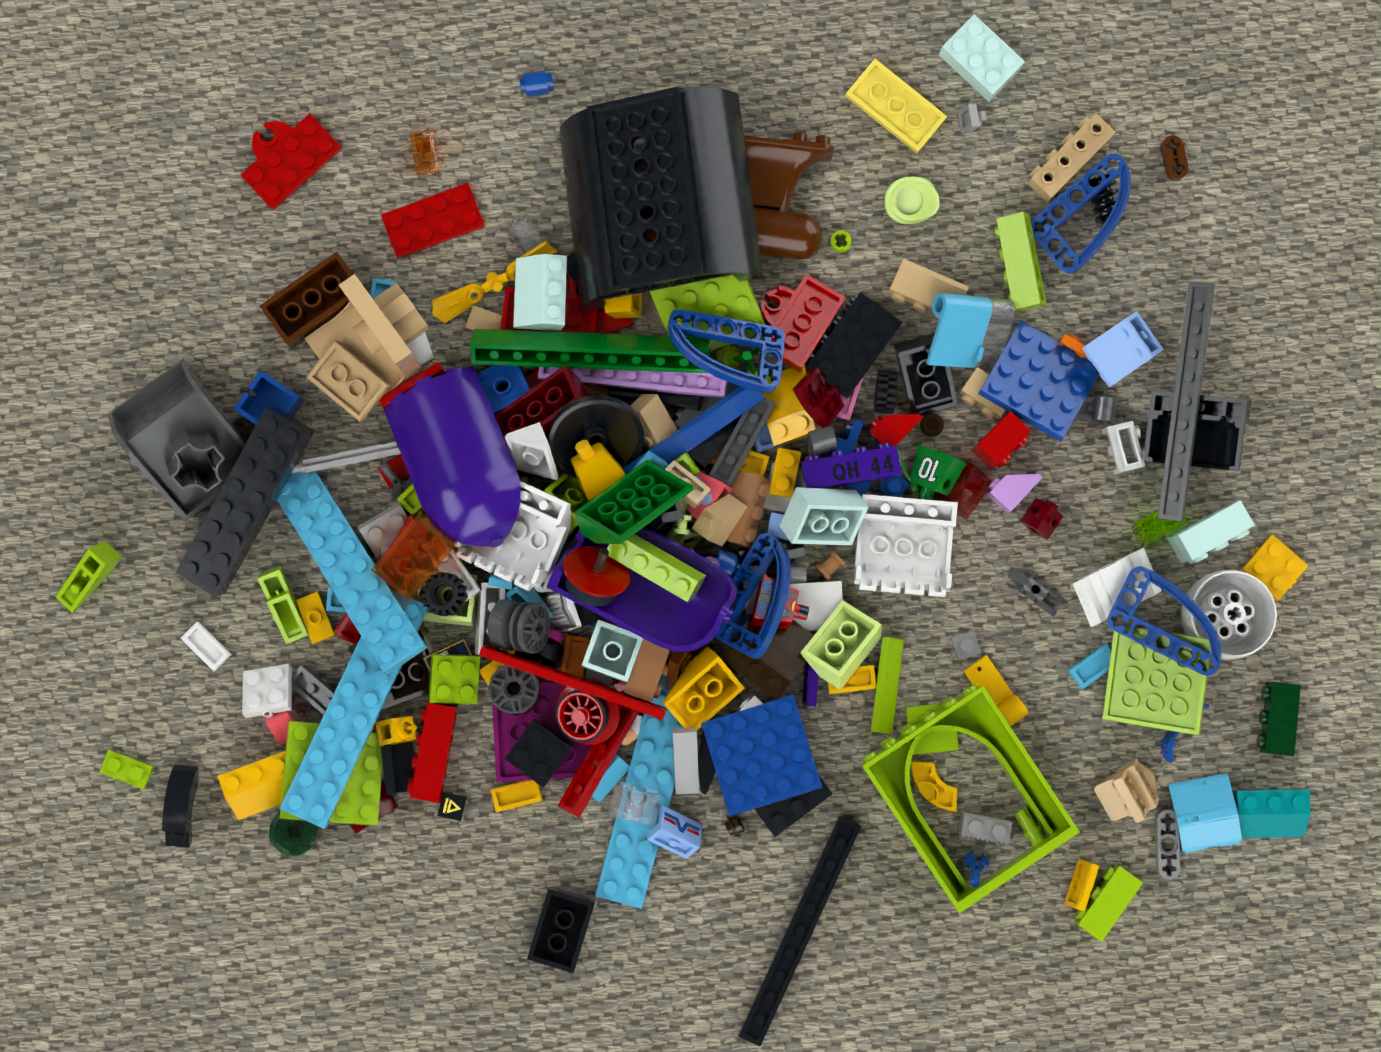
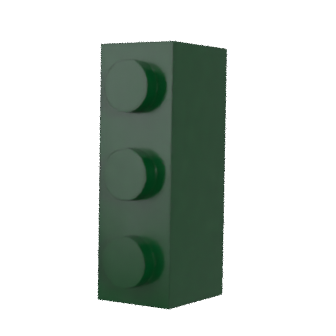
M1272 681L1266 682V686L1262 687L1261 699L1264 700V709L1259 713V723L1262 724L1261 733L1257 736V747L1260 748L1259 753L1284 756L1295 755L1301 685Z

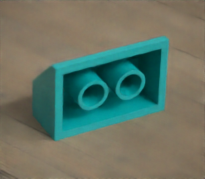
M1232 790L1238 811L1242 838L1305 836L1311 814L1310 790Z

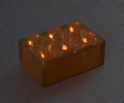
M419 511L371 570L409 601L452 551L457 541L445 536L430 522L424 513Z

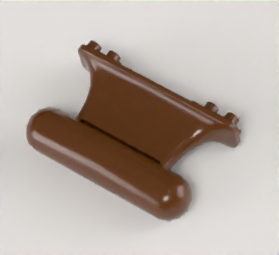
M800 132L793 133L792 140L744 136L760 255L796 260L811 258L821 248L823 242L822 227L815 217L806 213L789 212V207L795 186L804 171L814 163L828 162L832 159L834 146L830 145V137L818 135L816 136V142L806 141L807 134ZM648 207L643 211V219H649L653 215V208ZM649 231L645 239L650 242L654 241L656 231Z

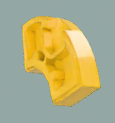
M911 761V775L915 786L922 796L941 809L957 812L958 788L948 786L939 778L936 773L935 763Z

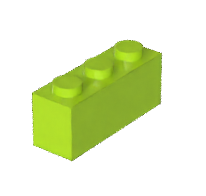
M1116 864L1113 867L1109 866L1102 875L1103 882L1099 887L1096 885L1093 888L1085 912L1077 910L1074 916L1077 918L1074 922L1101 942L1143 884L1135 876Z

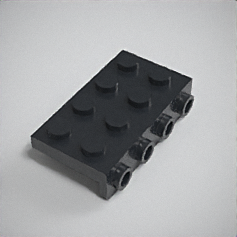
M861 292L857 298L855 296L850 298L845 305L848 309L843 316L839 314L831 325L834 327L830 335L827 333L823 335L818 343L820 346L816 354L812 352L805 363L807 365V372L811 368L819 367L826 385L829 387L836 385L839 394L848 399L903 323Z

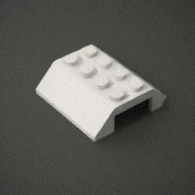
M520 481L521 500L518 517L503 544L498 547H479L457 542L455 546L458 547L456 555L458 558L468 563H472L475 560V566L489 573L494 571L495 576L510 583L514 580V585L530 591L533 586L538 588L553 572L571 529L570 503Z
M862 494V499L869 508L857 532L854 584H859V590L876 591L877 586H880L881 592L900 593V589L904 588V594L924 595V590H928V596L945 597L946 592H950L952 582L950 564L953 528L956 526L958 502Z

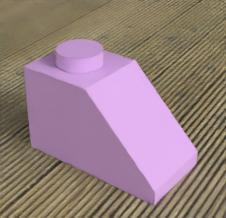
M1040 474L1005 475L1001 479L997 476L988 486L991 490L987 495L1008 514L1043 477Z

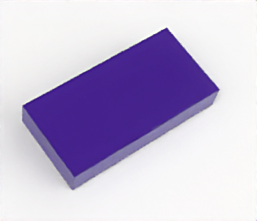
M806 662L802 704L803 706L816 707L818 674Z

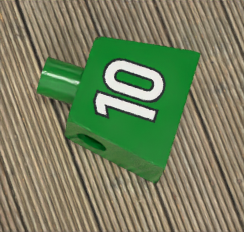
M918 445L910 478L912 483L922 487L917 499L932 500L935 492L945 496L949 495L966 462Z

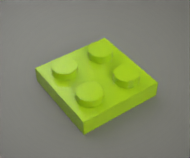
M431 654L428 702L477 704L480 656Z

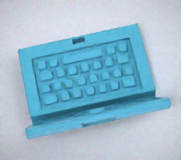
M1227 773L1168 784L1183 853L1240 844L1242 842L1238 811Z

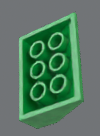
M646 460L583 505L574 514L583 536L597 544H622L692 492L694 486Z

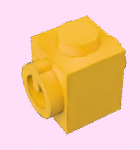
M413 716L391 718L375 723L379 746L401 744L416 740L415 730L417 726L413 722Z

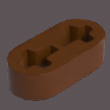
M1171 135L1161 143L1160 150L1167 177L1178 181L1187 174L1189 170L1182 140L1178 136ZM1170 142L1173 145H1177V148L1174 150L1175 156H1173L1172 150L1166 147ZM1174 160H1176L1177 167H1182L1179 175H1177L1176 171L1171 170L1175 166Z

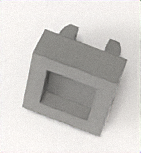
M968 104L957 111L961 134L971 133L980 127L981 121H987L986 111L978 112L977 104Z

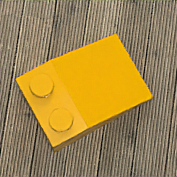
M805 365L800 372L792 367L781 371V380L777 389L771 393L763 392L765 398L776 403L767 421L774 446H784L804 439L808 431L822 428L804 410L793 391V388L807 373Z
M707 646L690 661L662 703L683 728H697L698 730L702 727L701 723L710 720L745 688L722 659Z

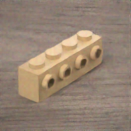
M1095 113L1091 118L1086 116L1077 126L1079 128L1077 133L1074 135L1070 132L1061 142L1064 146L1059 151L1056 149L1051 151L1045 158L1048 162L1043 167L1038 165L1029 174L1032 178L1028 185L1047 203L1116 133L1098 114Z

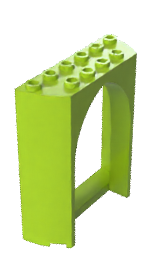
M975 684L964 689L963 693L956 697H947L939 703L940 708L935 711L931 709L919 716V722L905 725L899 730L901 734L895 738H892V736L887 737L879 743L880 748L862 758L864 761L862 763L863 769L958 913H961L1080 833L983 685L976 687ZM934 730L958 731L973 737L983 744L999 762L1048 836L982 880L978 887H968L922 817L913 799L910 786V764L915 747L925 732Z

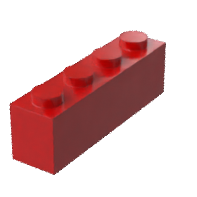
M428 703L427 708L423 707L421 713V721L424 722L423 730L418 731L416 739L419 751L418 755L414 754L412 760V769H415L414 778L409 779L407 793H411L410 798L441 803L458 708Z

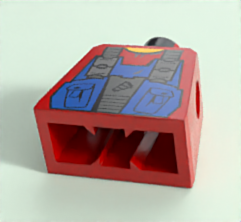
M763 576L759 583L750 625L763 626L776 587V580L770 577ZM792 587L789 588L786 606L778 628H789L793 618L806 621L808 617L809 607L797 604L799 591Z

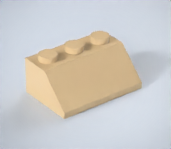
M903 258L888 294L892 295L891 298L899 303L906 301L913 304V308L917 311L925 313L927 310L933 313L932 302L936 294L966 295L969 287Z

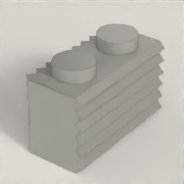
M961 811L958 834L962 837L1007 845L1010 840L1012 822Z

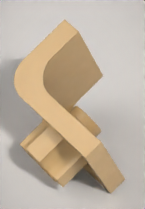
M353 274L339 284V287L349 299L346 307L330 321L304 338L319 360L335 340L341 343L391 385L385 393L387 394L421 372L422 367L407 347V344L426 332L429 327L397 283L373 299L357 276Z

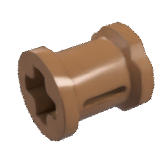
M831 550L829 556L820 564H816L815 568L829 581L831 575L846 564Z

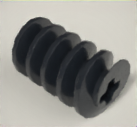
M1102 177L1091 178L1089 180L1090 186L1098 187L1102 182ZM1116 180L1091 199V205L1096 206L1093 209V213L1098 215L1095 218V222L1101 224L1100 226L1105 224L1117 198H1113V195L1117 194L1119 190L1111 189V186L1117 183ZM1122 216L1119 222L1125 220V216Z

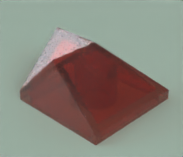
M966 462L950 494L945 496L935 492L933 500L958 502L957 514L967 520L983 498L991 479L974 464Z

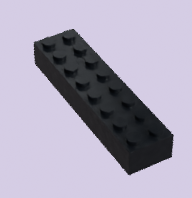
M275 406L265 408L177 568L176 574L215 597L225 594L315 430Z

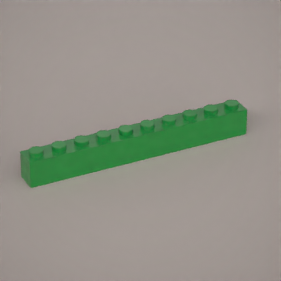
M474 329L470 341L471 364L557 368L566 365L568 368L708 373L680 353L670 336ZM686 337L696 349L710 357V340Z

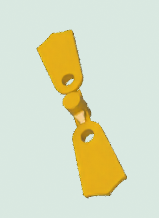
M545 241L521 257L539 254L557 255V249ZM516 260L508 265L506 272L498 275L496 272H489L486 275V282L481 286L475 283L469 284L433 299L432 315L445 324L479 302L484 293L492 289L495 292L501 291L503 288L502 284L509 281V279L515 281ZM473 292H477L475 297H470Z

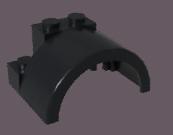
M1152 390L1144 461L1165 463L1171 416H1168V414L1172 412L1174 392ZM1200 395L1191 466L1229 471L1240 470L1245 425L1249 424L1252 400Z

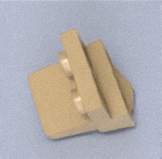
M1137 758L1118 768L1116 773L1097 783L1094 788L1097 797L1112 821L1129 816L1133 817L1136 823L1145 820L1147 812L1156 808L1159 802V797L1156 794L1155 773L1139 762Z

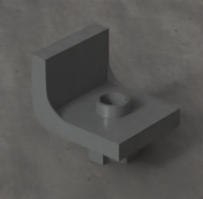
M184 358L107 414L112 433L120 446L185 521L216 499L246 445V441L207 395L199 382L196 372Z

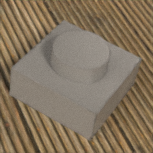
M974 631L951 638L958 661L981 653Z

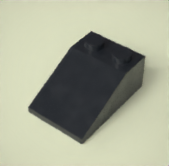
M935 333L893 344L912 414L925 415L958 406L950 366L926 364Z

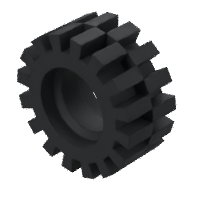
M878 370L874 395V412L894 413L898 390V371Z
M437 572L436 575L432 574L430 579L424 581L426 585L421 588L424 591L421 599H424L423 605L428 607L427 610L440 616H453L455 612L462 610L461 606H465L466 602L464 599L468 598V594L465 593L467 587L463 585L464 581L458 578V576L447 572ZM442 585H448L453 592L451 600L445 604L440 603L436 598L437 589Z

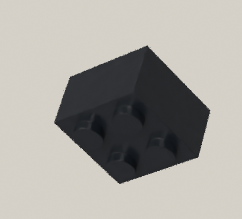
M533 719L504 759L544 788L573 747L540 722Z

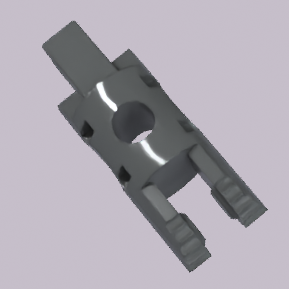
M1013 568L1007 576L1016 583L1014 587L1016 590L1053 617L1057 611L1043 601L1045 596H1050L1055 602L1062 605L1066 601L1027 571L1025 574H1022ZM1032 586L1038 588V594H1034L1031 591Z

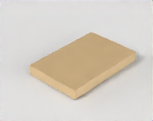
M336 340L306 377L359 422L364 421L391 387L388 382Z

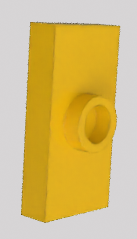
M318 591L296 600L312 644L336 636Z
M1078 859L1064 902L1065 905L1085 912L1099 865Z

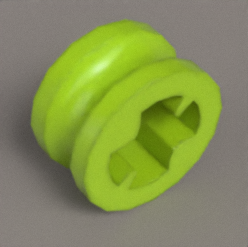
M844 230L834 232L830 239L831 248L838 253L847 251L851 245L850 234ZM837 236L839 237V239L841 236L845 237L844 242L847 245L844 247L843 245H841V247H838L836 245L837 240L835 238Z

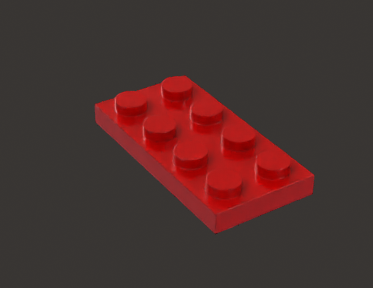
M468 182L381 214L397 259L485 227Z

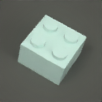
M598 620L581 667L627 683L643 638L628 630Z

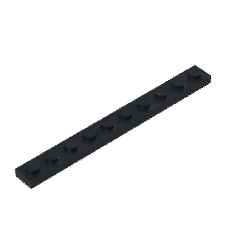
M839 815L738 1037L761 1047L860 831L861 825Z

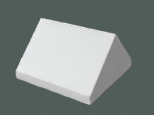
M540 422L513 431L505 436L516 469L553 480L558 479L559 476L550 446Z

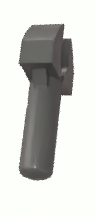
M383 463L380 466V470L394 485L391 494L397 500L402 494L401 487L408 489L413 483L410 478L401 480L388 463Z

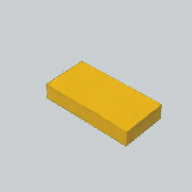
M524 780L490 789L496 812L543 801L539 784L533 780Z

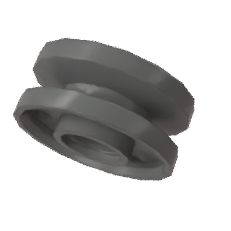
M504 665L494 672L488 686L489 697L493 704L501 711L510 714H520L528 711L538 701L540 694V684L536 675L508 665ZM517 682L520 684L521 690L519 694L512 696L508 692V687L511 683Z

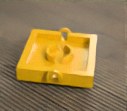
M1271 534L1259 548L1256 547L1251 552V558L1240 570L1258 578L1266 585L1273 599L1279 601L1287 590L1291 589L1292 585L1297 582V578L1308 565L1277 537Z

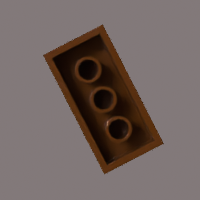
M335 252L259 307L284 342L292 349L346 307L349 299L339 287V284L351 277L353 273L338 252Z

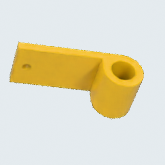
M987 655L963 670L971 684H975L976 687L982 685L985 687L1010 727L1029 714L1025 705L1012 693Z

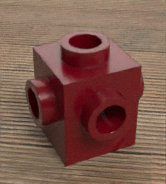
M1035 498L1020 522L1032 533L1048 540L1058 527L1063 515L1057 510L1058 506L1052 501L1046 499L1044 502Z

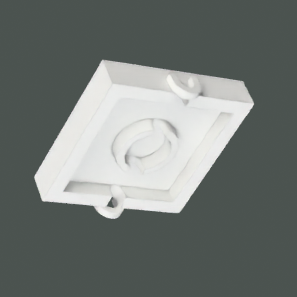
M289 664L243 671L242 715L245 718L261 715L268 718L272 717L273 713L292 710V667Z

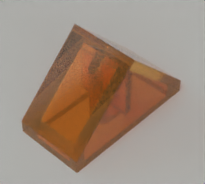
M434 131L409 132L416 175L440 173L437 138Z

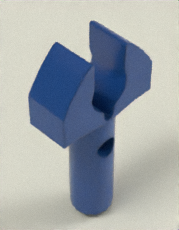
M970 851L964 858L963 866L971 868L970 885L978 887L980 871H987L989 860L982 853L979 862H976V859L973 857L974 851Z

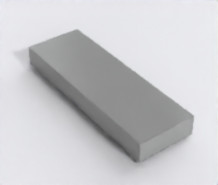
M697 728L672 729L676 795L699 793Z

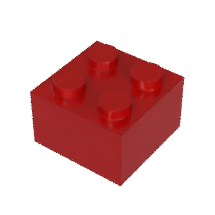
M1010 411L971 451L990 470L996 466L1000 469L1013 457L1010 452L1012 450L1016 452L1029 440L1027 435L1031 430Z

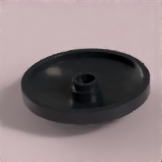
M592 395L570 402L556 414L549 427L548 444L554 463L563 472L578 479L571 459L578 455L575 449L578 442L588 440L591 446L601 443L623 469L639 458L644 446V431L638 414L627 403L610 396Z

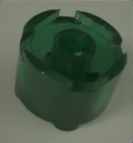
M280 812L276 814L270 824V841L279 852L289 856H298L312 850L319 843L322 836L321 827L308 821L279 819ZM298 825V832L300 834L294 836L292 827Z

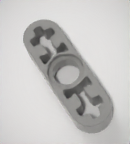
M1163 809L1155 816L1156 870L1160 877L1172 880L1180 873L1179 830L1175 812ZM1167 813L1168 817L1173 819L1172 822L1168 823V830L1173 831V835L1169 833L1161 834V830L1166 831V825L1161 823V818H1165ZM1166 837L1171 838L1174 843L1170 851H1164L1161 847V842ZM1161 854L1174 855V859L1169 858V864L1174 866V870H1171L1169 875L1162 870V867L1167 865V858H1161Z

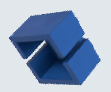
M260 370L248 387L256 393V396L252 397L245 392L233 410L257 425L266 407L275 406L291 417H294L304 400Z

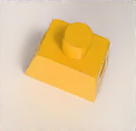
M582 440L576 444L575 449L578 455L573 457L571 462L580 487L588 501L626 475L620 464L601 443L591 446L588 440Z

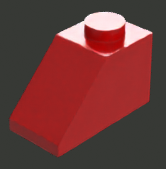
M920 414L885 415L883 418L878 416L869 425L872 428L870 434L881 444L890 443L891 447L896 446L923 417Z

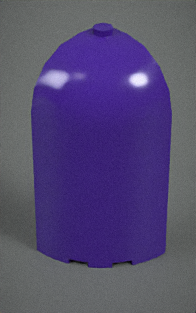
M459 367L445 370L444 375L431 378V375L416 381L414 383L415 387L404 393L401 391L397 394L386 409H384L422 509L430 522L445 536L465 545L498 547L503 544L518 517L521 500L520 480L515 462L474 367Z
M643 527L635 535L706 575L697 595L686 602L628 568L630 572L629 585L624 592L616 595V598L610 604L590 606L576 600L568 592L565 585L566 575L563 564L566 556L576 548L589 546L607 549L609 545L597 544L583 536L580 529L575 536V538L579 539L578 542L576 541L572 550L567 549L564 556L554 567L547 588L649 642L675 652L694 651L708 644L723 622L727 624L730 622L734 614V610L731 607L737 594V589L730 576L707 558L647 527Z

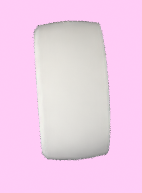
M1218 570L1203 576L1187 591L1186 594L1199 605L1207 616L1211 613L1215 615L1216 620L1212 624L1220 639L1221 659L1234 660L1252 655L1261 649L1271 638L1277 619L1276 604L1271 592L1258 578L1243 571ZM1231 594H1234V595L1237 596V598H1238V601H1237V602H1232V601H1231V599H1230ZM1214 597L1221 599L1219 606L1213 604ZM1182 605L1180 614L1185 635L1207 638L1196 618ZM1228 610H1234L1235 618L1232 620L1229 619L1231 615H1227ZM1240 623L1244 624V629L1241 632L1237 630V626ZM1222 627H1226L1228 630L1226 636L1220 634Z

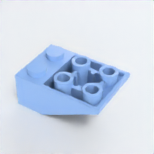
M1137 311L1082 348L1108 387H1111L1164 350Z

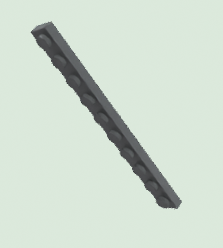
M1189 281L1158 519L1184 522L1213 304L1214 283Z

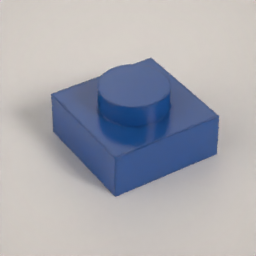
M901 476L884 479L877 490L885 496L901 497L910 483Z

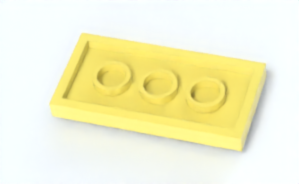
M876 59L872 61L845 94V97L916 154H918L947 118L943 112Z

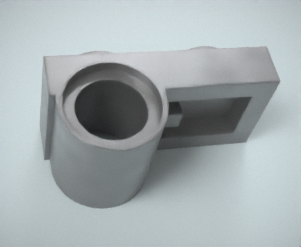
M1086 396L1074 419L1113 425L1117 399L1104 396Z

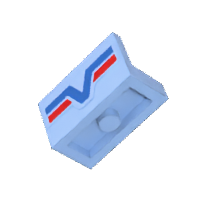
M661 806L659 822L648 832L647 840L687 859L700 848L702 824L665 806Z

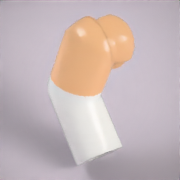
M637 715L621 745H629L637 739L643 716Z

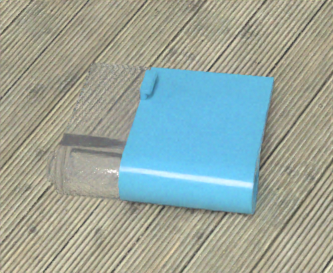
M946 293L936 294L932 302V311L939 318L926 364L993 369L1004 350L1016 314L1014 302L1011 299Z

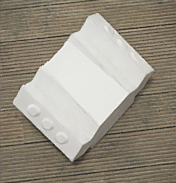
M1144 547L1093 571L1073 583L1091 627L1102 623L1108 618L1132 569L1143 566L1153 571ZM1143 571L1134 573V577L1137 580L1133 586L1130 583L1128 584L1129 588H1134L1139 593L1142 591V589L1137 588L1139 583L1147 579L1144 577ZM1150 582L1141 602L1161 592V588ZM1126 592L1123 595V602L1129 606L1134 605L1136 602L1135 594Z

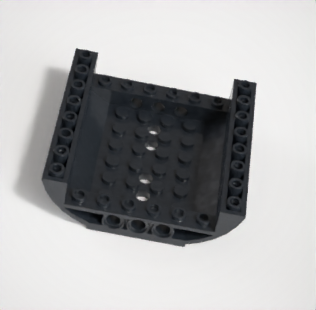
M677 86L587 106L586 109L570 116L562 123L559 134L581 312L604 308L603 300L733 275L740 282L763 277L738 93L712 87L679 88ZM639 138H643L645 141L644 146L641 149H634V142ZM642 161H646L648 164L647 169L641 173L637 172V165ZM648 207L653 208V215L649 219H643V211ZM649 231H656L655 240L646 242V234Z

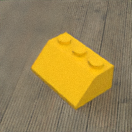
M285 751L218 776L225 799L238 820L281 805Z

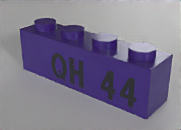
M890 443L876 445L877 449L867 451V447L853 449V453L850 454L836 451L829 453L830 457L820 458V455L807 456L806 461L801 463L805 488L827 489L899 477L902 472L897 446L891 447Z

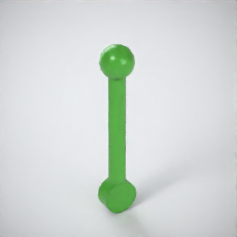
M898 449L901 469L911 485V491L917 493L920 487L910 481L911 475L900 458L901 452Z

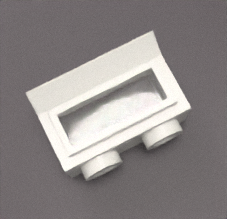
M1133 421L1102 429V433L1107 434L1109 439V456L1114 457L1117 468L1113 470L1114 475L1145 466L1146 461L1143 460L1144 448H1140L1138 439H1141L1138 425L1134 426Z

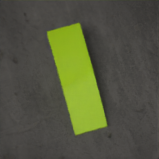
M281 565L258 574V582L266 596L267 605L285 643L288 644L308 636V631Z

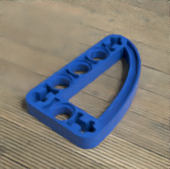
M1119 154L1107 155L1032 219L1031 225L1034 238L1063 272L1074 274L1081 269L1100 250L1119 223L1125 211L1131 189L1130 170L1125 160ZM1111 160L1115 162L1119 160L1117 164L1119 168L1117 170L1110 169L1107 172L1110 177L1106 178L1100 169L1103 167L1106 171L1111 166L1109 163ZM1095 174L1102 177L1101 184L1098 187H1091L1089 184L1091 176ZM1120 176L1118 197L1108 219L1094 239L1077 255L1057 231V228ZM1075 190L1083 192V199L1079 203H1074L1071 200V194ZM1057 206H1063L1065 209L1064 216L1058 219L1054 218L1053 209ZM1046 215L1055 222L1053 225L1049 222L1044 225L1045 231L1043 233L1040 231L1035 232L1037 230V223L1044 224L1047 221ZM1053 239L1061 241V248L1056 252H1052L1049 249V243ZM1064 253L1068 258L1075 259L1073 261V268L1064 267L1066 261L1060 256Z
M675 310L671 313L668 321L670 338L680 353L693 364L715 377L741 387L766 393L774 392L777 389L781 380L785 341L784 332L780 328L687 310ZM677 319H682V325H678ZM690 320L693 321L692 327H689ZM706 322L709 325V329L700 330L697 327V323ZM728 326L732 329L733 333L730 335L723 334L720 328ZM744 331H753L756 334V338L749 339L745 337ZM763 333V340H759L761 334ZM684 335L760 349L758 376L733 369L711 359L696 349ZM771 335L775 336L776 342H772ZM765 356H774L777 359V363H768L765 360ZM768 372H772L770 380L772 381L771 384L767 383L766 377Z
M762 533L757 537L732 579L737 589L735 608L733 609L734 614L728 624L723 622L721 629L713 636L754 659L763 656L770 645L782 618L790 588L791 567L789 555L782 542L772 534ZM765 543H771L769 547H764ZM759 552H760L762 555L764 554V557H763V558H762L760 555H758ZM774 556H776L777 580L773 599L759 634L756 635L735 623ZM755 560H759V567L756 570L751 571V563ZM747 580L748 585L746 589L739 591V584ZM736 631H740V639L737 642H732V635ZM747 641L758 645L757 648L752 649L746 645Z
M1143 566L1132 569L1108 615V626L1112 630L1202 675L1209 676L1214 674L1221 663L1222 649L1216 629L1205 612L1191 597L1163 576ZM1143 571L1144 577L1147 579L1139 583L1137 588L1142 589L1141 593H1139L1136 589L1129 588L1128 584L1130 583L1133 586L1137 580L1134 577V573ZM1150 582L1174 597L1196 618L1207 635L1211 653L1134 615ZM1126 592L1135 594L1136 602L1134 605L1129 606L1123 602V595ZM1119 614H1122V620L1130 623L1131 619L1135 620L1130 626L1129 633L1125 631L1128 626L1124 624L1114 625L1115 620L1112 619L1113 616L1117 617ZM1142 624L1146 626L1148 631L1146 637L1139 638L1135 635L1134 628L1136 625ZM1164 635L1169 638L1170 645L1168 648L1161 649L1157 646L1156 639L1158 636ZM1182 646L1191 649L1192 657L1190 659L1183 660L1179 657L1178 651ZM1197 651L1202 654L1199 657L1204 661L1208 658L1212 659L1211 664L1214 665V669L1209 668L1206 671L1203 669L1204 664L1198 661L1196 666L1191 664L1196 658Z

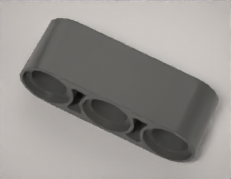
M832 426L808 431L805 441L807 450L809 449V456L820 455V457H823L831 452H835L837 442Z

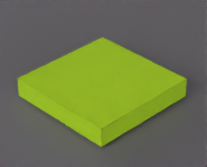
M931 704L906 707L907 724H916L920 721V715L930 709L935 711L940 708V705ZM934 730L925 732L918 741L913 755L959 750L957 731Z

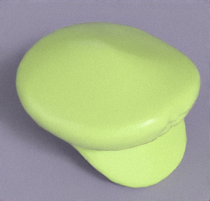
M914 176L903 177L894 181L888 187L884 198L887 214L894 221L901 224H916L926 221L938 211L940 203L939 195L933 184L926 178Z

